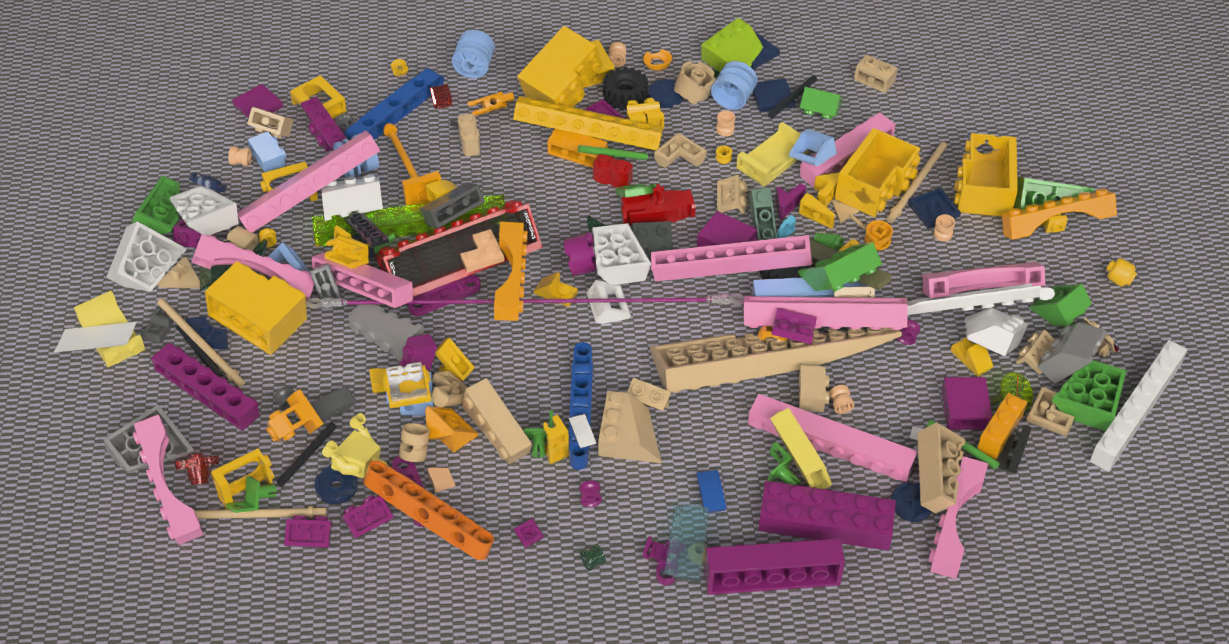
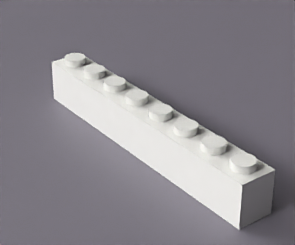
M1168 340L1096 445L1090 460L1091 463L1110 472L1182 365L1188 349Z

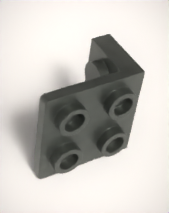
M671 221L632 223L631 230L649 261H651V252L673 250Z
M1023 425L1021 432L1017 431L1016 435H1011L996 459L999 462L998 468L1016 474L1032 427Z

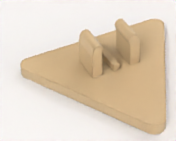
M186 257L182 258L158 282V287L200 288L202 286Z

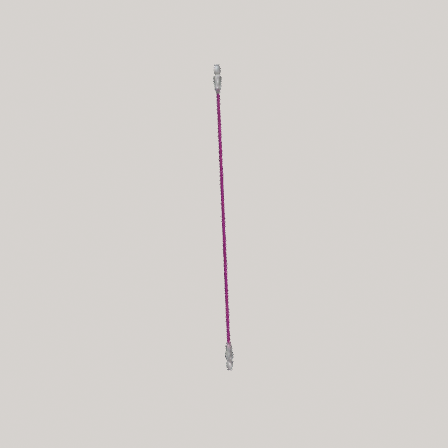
M720 294L711 295L706 298L520 299V301H523V303L706 302L720 305H730L731 303L742 305L744 304L745 296L741 294L733 296ZM315 297L307 299L306 307L312 309L319 307L331 309L347 305L384 303L376 300L348 301L342 298L324 297L319 299ZM495 299L413 300L406 304H492Z

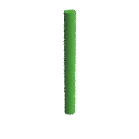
M584 145L578 146L579 153L604 154L612 157L647 160L648 154L642 152Z
M930 420V421L928 422V424H927V427H929L930 425H932V424H934V423H936V422H934L933 420ZM965 441V445L961 446V449L980 461L988 463V466L991 468H998V461Z

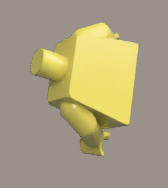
M358 413L356 417L350 420V426L358 429V432L354 430L339 447L334 441H329L322 450L323 456L332 458V469L340 471L343 475H353L359 478L365 477L371 461L377 460L387 465V462L379 459L380 446L373 440L368 429L363 427L366 418L362 413Z

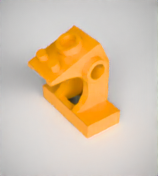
M299 389L286 399L291 406L283 412L277 410L269 416L270 420L265 430L269 433L273 442L276 440L281 442L283 439L286 442L296 435L294 431L304 426L308 433L311 434L324 423ZM295 412L300 419L294 425L287 418V415Z

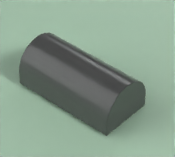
M329 263L317 266L309 271L320 299L331 298L343 301Z

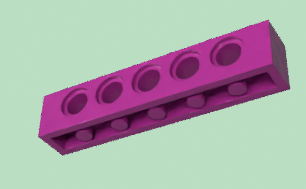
M168 343L151 357L156 372L239 430L244 431L260 416L259 404L253 397H247L238 387L231 386L224 377H218L209 367L202 366L196 358L186 355L180 347H175Z

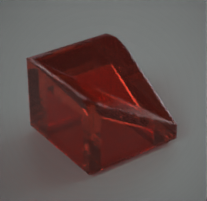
M448 84L430 88L434 109L452 106V96Z

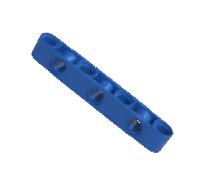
M426 68L362 116L346 130L344 135L350 141L352 136L367 131L375 140L384 133L383 130L386 124L391 123L395 125L439 90L444 83V77L432 69Z
M580 342L574 347L572 361L570 418L585 414L591 428L592 347L588 343ZM569 420V463L572 468L581 470L588 465L590 445L580 448Z

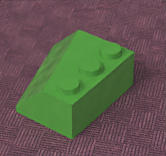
M871 242L851 246L831 256L832 259L820 260L814 263L815 267L802 268L798 270V273L815 291L832 289L835 292L844 288L843 284L847 282L853 283L860 280V275L864 273L865 275L877 271L876 267L882 265L874 243Z
M1092 360L1091 363L1073 373L1072 377L1065 382L1061 390L1052 398V402L1061 412L1074 416L1075 422L1107 431L1116 415L1127 370Z

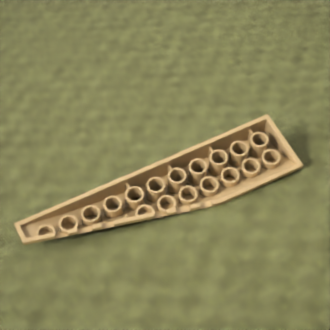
M867 327V330L849 328L846 332L828 329V333H818V329L814 330L812 344L791 339L779 342L777 338L767 337L762 341L758 336H754L753 333H746L745 337L735 338V334L651 346L650 351L663 387L671 393H678L685 389L697 390L703 386L716 387L722 383H739L741 380L800 370L801 365L816 366L891 341L902 336V332L900 330H893L890 327H882V329L878 330L871 329L870 327Z

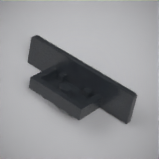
M353 213L350 217L344 218L345 222L352 229V239L368 244V259L375 257L374 247L389 243V238L363 213Z

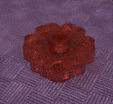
M203 453L189 455L190 459L174 461L175 470L187 469L188 480L191 481V485L209 483V465L220 464L219 455L203 457Z

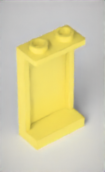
M781 122L778 131L749 154L742 151L737 155L736 168L765 187L798 161L789 157V152L801 134Z

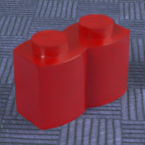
M598 154L593 162V179L601 184H611L615 188L629 186L633 181V165L625 160H615L611 156Z

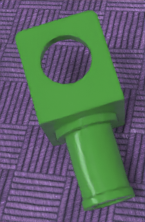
M550 410L549 428H553V410ZM525 428L524 433L529 440H533L532 456L538 458L539 449L540 458L546 455L545 440H547L544 428Z
M774 442L769 453L780 465L770 472L767 481L772 482L775 478H780L785 484L798 486L801 480L788 469L792 457L777 442ZM776 450L782 454L783 458L777 454Z
M247 476L245 501L227 503L226 507L235 513L258 510L259 499L276 497V493H272L277 492L276 486L274 484L260 486L258 480Z

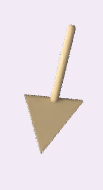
M831 200L840 223L851 218L866 231V226L853 216L860 210Z

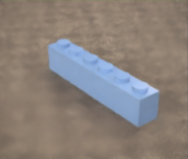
M803 278L753 280L752 296L834 297L832 289L815 291ZM858 281L843 284L844 287L867 286Z

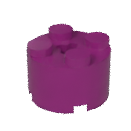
M591 232L564 240L565 254L568 255V265L573 276L597 271L595 250L592 244L594 243L593 235Z

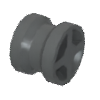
M341 115L336 119V124L345 134L346 130L354 124V118L350 115Z
M290 386L280 388L274 395V399L279 404L281 411L291 407L286 399L295 391Z

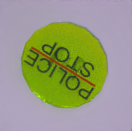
M1010 372L1004 375L1000 383L1002 401L1010 393L1027 401L1025 411L1028 410L1033 400V392L1029 381L1018 372Z

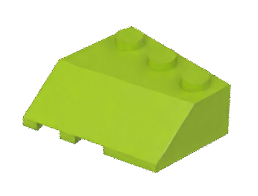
M736 18L701 44V60L719 72L722 71L726 63L731 61H739L751 67V63L759 55L763 46L751 25L740 18Z

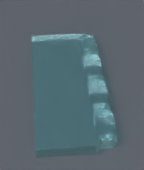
M689 505L674 507L665 574L673 575V578L700 581L709 508Z

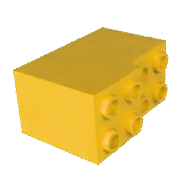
M563 26L519 73L517 78L525 97L574 108L578 102L582 101L585 95L583 87L587 86L592 77L600 72L603 64L595 44Z
M872 128L840 171L835 200L872 217H876L879 211L882 212L884 210L886 201L891 200L893 195L899 197L902 191L908 189L910 180H914L917 176L918 170L916 167L921 160L919 156L920 148Z
M971 133L970 140H966L965 151L967 153H963L962 166H958L957 178L959 180H955L954 191H957V193H955L954 204H957V208L961 213L1002 217L1003 213L1013 209L1018 191L1016 137H995V135ZM985 140H989L988 144L997 150L982 154L977 151V147L984 144Z
M238 261L205 291L208 316L269 355H272L307 320L306 295L301 290L293 288L285 280H280L276 276L268 280L264 275L257 274L249 266L243 265Z

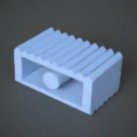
M269 131L247 139L253 156L264 172L285 166L284 158H286V153L282 147H278L279 144L276 137L271 136Z

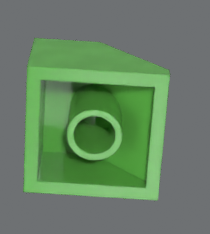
M805 87L800 108L804 109L803 113L814 115L817 112L821 113L822 118L832 119V116L837 117L844 97Z
M1081 283L1054 286L1052 289L1055 293L1052 299H1038L1029 307L1053 326L1062 325L1065 327L1072 324L1077 316L1084 314L1092 302Z

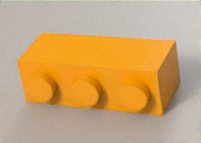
M555 129L547 141L548 154L592 168L593 162L598 155L579 153L578 146L608 148V142L559 129Z
M1008 393L982 433L977 449L996 460L1021 421L1027 401Z

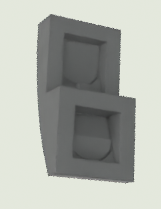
M160 306L150 315V323L141 332L142 340L161 343L170 331L174 320Z
M343 387L325 395L311 404V406L324 423L336 412L342 415L355 405L357 400L347 387Z

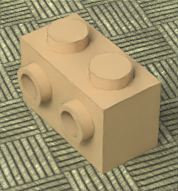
M865 55L856 66L854 80L886 93L896 81L898 68Z
M252 107L247 125L255 127L257 132L265 133L269 131L271 136L281 139L282 136L289 137L294 119Z
M800 366V409L824 412L825 404H829V392L826 391V387H829V375H826V367Z

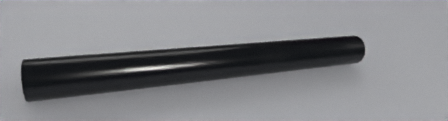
M812 75L768 113L769 118L773 119L804 92L805 87L809 88L817 81V77Z
M177 325L176 329L205 366L209 367L218 377H223L222 372L210 357Z
M330 422L276 482L283 487L334 432L337 426Z

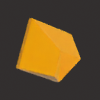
M427 406L425 409L426 425L430 429L429 439L441 440L453 453L479 434L452 408Z

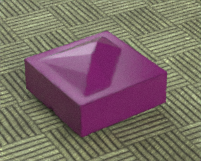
M533 518L514 528V532L525 549L544 538Z

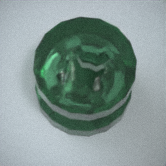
M598 544L592 545L589 550L584 549L580 551L581 560L588 571L594 570L597 565L602 566L606 564L605 555Z

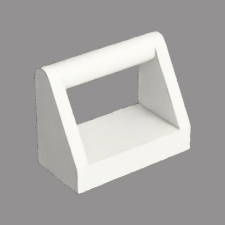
M595 280L586 293L588 299H608L607 295L615 293L616 298H625L621 285H609L607 282ZM618 302L620 309L611 308L610 303H590L595 322L604 324L629 319L631 315L627 303Z

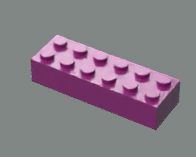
M765 481L758 531L813 540H823L826 538L841 539V544L889 551L893 536L896 500Z
M826 538L814 541H782L772 544H738L729 547L714 546L706 548L704 574L707 595L840 586L845 564L841 539Z

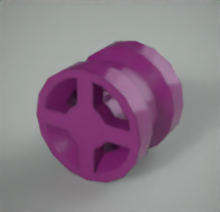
M907 320V327L900 329L902 336L897 338L898 341L905 345H913L921 329L919 324L915 321Z
M586 481L580 484V501L583 506L595 507L602 502V496L599 493L601 488L598 482Z

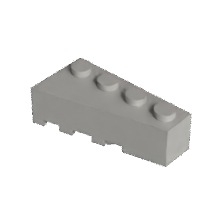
M375 304L358 305L348 314L349 326L355 333H360L371 343L374 342L384 352H389L395 356L398 361H402V349L406 346L408 337L411 338L412 336L424 334L423 325L419 323L416 326L412 325L411 320L407 318L401 320L397 317L396 313L391 311L385 313L382 307Z

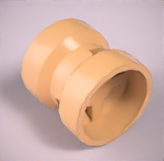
M614 42L609 46V58L615 67H621L626 62V46L621 42Z
M721 111L717 115L716 131L719 135L730 136L734 133L735 114L733 112Z
M231 146L228 155L229 164L237 165L239 163L242 166H250L252 160L251 148L239 149L238 147Z
M940 215L937 217L933 232L937 240L949 241L952 238L955 227L954 218L950 215Z
M838 385L829 391L831 401H833V408L836 413L844 414L854 408L853 399L849 397L850 391L848 386Z

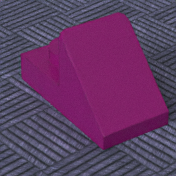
M800 183L789 192L776 187L775 202L780 220H783L800 204V200L806 194L805 185Z

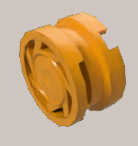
M881 220L870 222L866 227L864 242H873L876 250L888 248L893 234L891 225Z

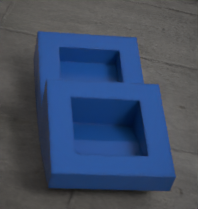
M718 470L696 473L704 514L726 511L725 498Z

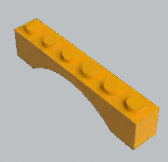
M1106 188L1096 189L1094 193L1082 192L1076 197L1065 196L1059 201L1048 200L1044 201L1042 205L1031 204L1027 205L1024 209H1010L1007 213L1002 214L1003 233L1005 237L1012 240L1030 236L1049 217L1065 212H1084L1098 219L1116 216L1115 193L1108 191Z
M500 222L499 247L509 260L512 272L506 282L495 291L494 320L518 321L519 313H523V301H520V298H524V286H521V284H525V272H521V270L526 268V258H522V256H526L527 244H523L527 243V231H524V223Z

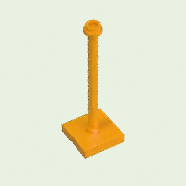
M388 123L384 126L383 132L385 136L390 137L411 179L402 181L406 211L408 215L420 212L421 207L430 203L425 185L441 180V175L439 171H435L419 177L396 134V126Z

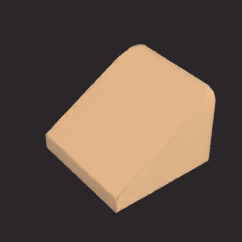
M427 468L428 477L435 493L455 487L448 468Z

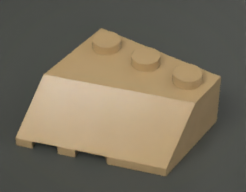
M607 391L598 440V456L661 463L649 408L629 393Z

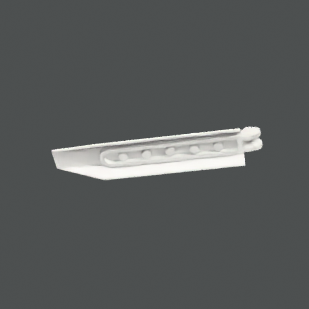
M1031 283L951 294L947 297L914 299L908 302L907 315L956 308L968 311L974 310V306L982 305V308L994 307V303L1002 302V305L1014 304V300H1021L1022 303L1033 302L1036 297L1048 300L1052 299L1055 292L1050 287L1032 286Z

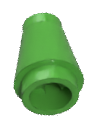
M817 232L814 237L815 242L836 251L844 245V238L840 237V234Z

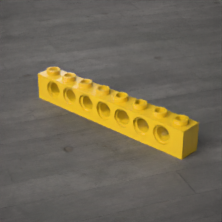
M519 96L516 101L513 120L652 150L659 149L663 131L662 126Z

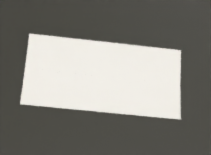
M136 322L65 329L54 352L127 345Z

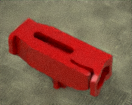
M657 184L653 188V193L621 197L622 224L676 222L688 217H695L696 207L690 189L686 191H664V186L660 187V184Z

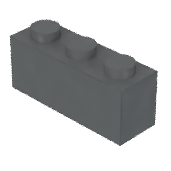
M467 182L421 207L420 210L427 226L439 228L484 203L485 200L479 185Z

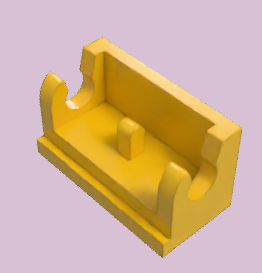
M341 234L326 243L328 246L333 245V249L325 253V259L351 269L369 263L368 244Z
M558 414L552 417L555 424L554 428H549L546 422L543 423L544 431L547 434L548 446L545 445V453L549 464L569 456L568 430Z

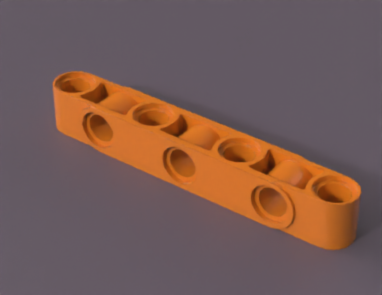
M377 460L369 463L363 480L367 488L477 560H485L488 557L494 542V537L490 532L385 463Z

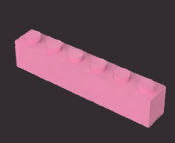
M881 113L870 117L866 122L857 125L855 129L845 133L836 140L837 154L821 165L814 166L802 162L800 165V177L814 187L816 176L840 173L872 128L894 136L896 124Z
M326 252L312 257V269L329 263L335 281L341 287L394 308L413 301L412 282L366 264L351 269L325 259Z

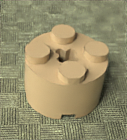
M688 61L682 65L675 82L674 91L688 99L690 103L697 104L708 98L716 77L714 78V71L708 65L702 62L693 64V61Z

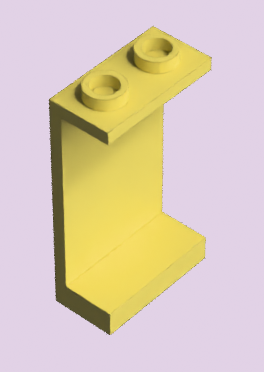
M112 291L74 307L77 319L82 327L128 323L117 306ZM133 330L127 345L96 348L106 366L110 367L145 350L142 337L140 335L137 336Z

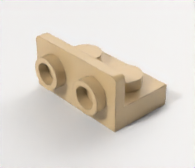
M739 175L717 181V209L719 212L723 213L738 208L741 214L746 213L748 202L745 192L748 190L745 181H742Z
M1045 329L1038 334L1036 332L1027 339L1028 344L1018 352L1019 357L1016 363L1019 365L1025 361L1039 375L1043 372L1037 367L1042 361L1040 357L1052 348L1050 345L1055 339Z

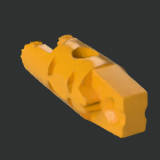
M498 92L467 103L469 107L481 104L482 109L472 112L476 117L507 107L506 103L513 101L515 98L513 92L507 94Z

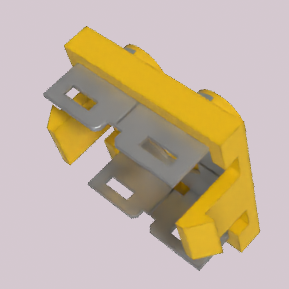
M421 362L406 364L405 367L401 365L387 367L386 372H383V387L387 390L390 408L432 401L429 390L430 374Z

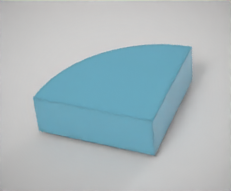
M790 215L782 223L777 232V238H786L795 232L796 218Z

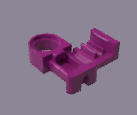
M651 536L648 537L643 550V558L649 560L650 557L659 562L656 569V580L660 584L671 585L674 583L679 571V564L677 563L680 554L685 552V546L671 541H667L664 546V544L652 541ZM669 570L672 576L664 578L660 575V572Z

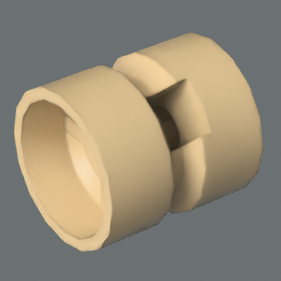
M418 423L405 424L402 427L399 457L409 462L424 461L427 456L430 429Z

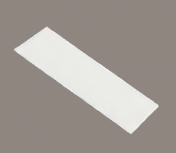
M585 414L569 418L580 448L597 444Z

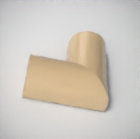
M678 133L654 152V158L664 168L679 157L698 167L705 160L707 150Z
M450 371L435 373L432 378V383L436 386L432 392V400L435 406L442 408L463 404L464 392L468 387Z
M1042 387L1027 416V422L1067 437L1071 430L1074 416L1055 410L1057 406L1052 402V398L1057 392Z

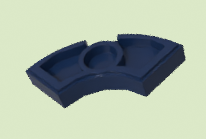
M206 316L185 318L186 322L211 348L228 349L227 329H218L211 326L207 322Z

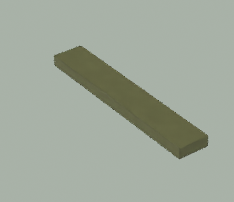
M810 240L812 262L814 263L827 258L832 259L831 256L838 253L834 249ZM876 268L877 271L874 273L860 275L861 279L858 282L879 291L892 280L890 273Z

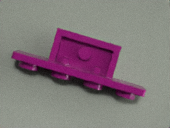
M317 97L301 103L302 109L309 118L310 125H308V130L310 134L316 137L318 145L322 146L326 152L334 150V143L338 141L342 143V140L347 139Z

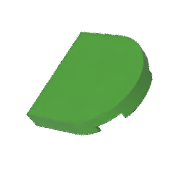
M650 183V186L635 184L616 187V195L632 197L653 193V188L657 184Z

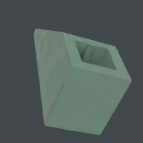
M752 189L748 198L753 225L757 229L758 241L777 239L771 189Z

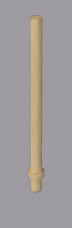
M945 142L939 144L897 205L891 208L890 214L887 217L889 223H893L897 217H900L908 199L912 197L947 147Z
M163 298L158 300L157 304L227 375V379L233 381L238 387H242L245 381L239 376V372L236 369H232Z
M308 506V508L258 509L235 513L231 510H194L198 519L293 517L296 515L314 519L316 516H327V508H314V506Z

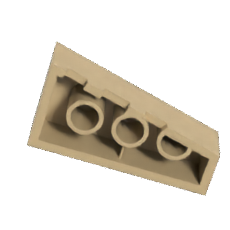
M485 378L465 389L462 408L496 448L500 458L511 464L529 454L532 443L488 379Z
M936 422L917 432L921 506L934 513H938L956 504L959 485L956 478L961 472V468L958 466L959 460L963 459L961 446L965 445L964 438Z

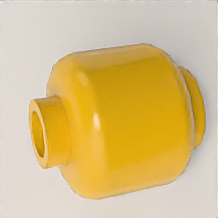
M1118 258L1116 261L1111 260L1106 267V270L1109 271L1107 278L1120 287L1129 286L1137 275V272H1135L1136 267L1124 258Z

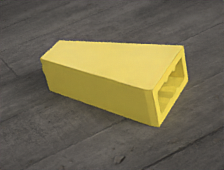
M787 408L784 411L777 412L770 418L772 424L807 485L818 489L830 487L832 482L824 463L790 409Z

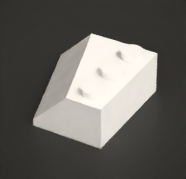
M366 175L361 179L347 177L344 181H337L335 179L323 187L322 200L325 221L332 220V215L346 217L352 211L365 213L383 209L379 176Z
M200 185L170 197L171 203L186 224L205 236L222 230H228L232 226L239 224L236 203Z
M135 222L126 227L106 278L123 287L150 292L187 249L145 225Z
M628 223L593 227L592 234L597 274L609 285L645 281L651 263Z
M992 307L969 315L964 319L968 340L1003 356H1006L1019 346L1028 326V323L1023 322V318L1016 315H1007Z

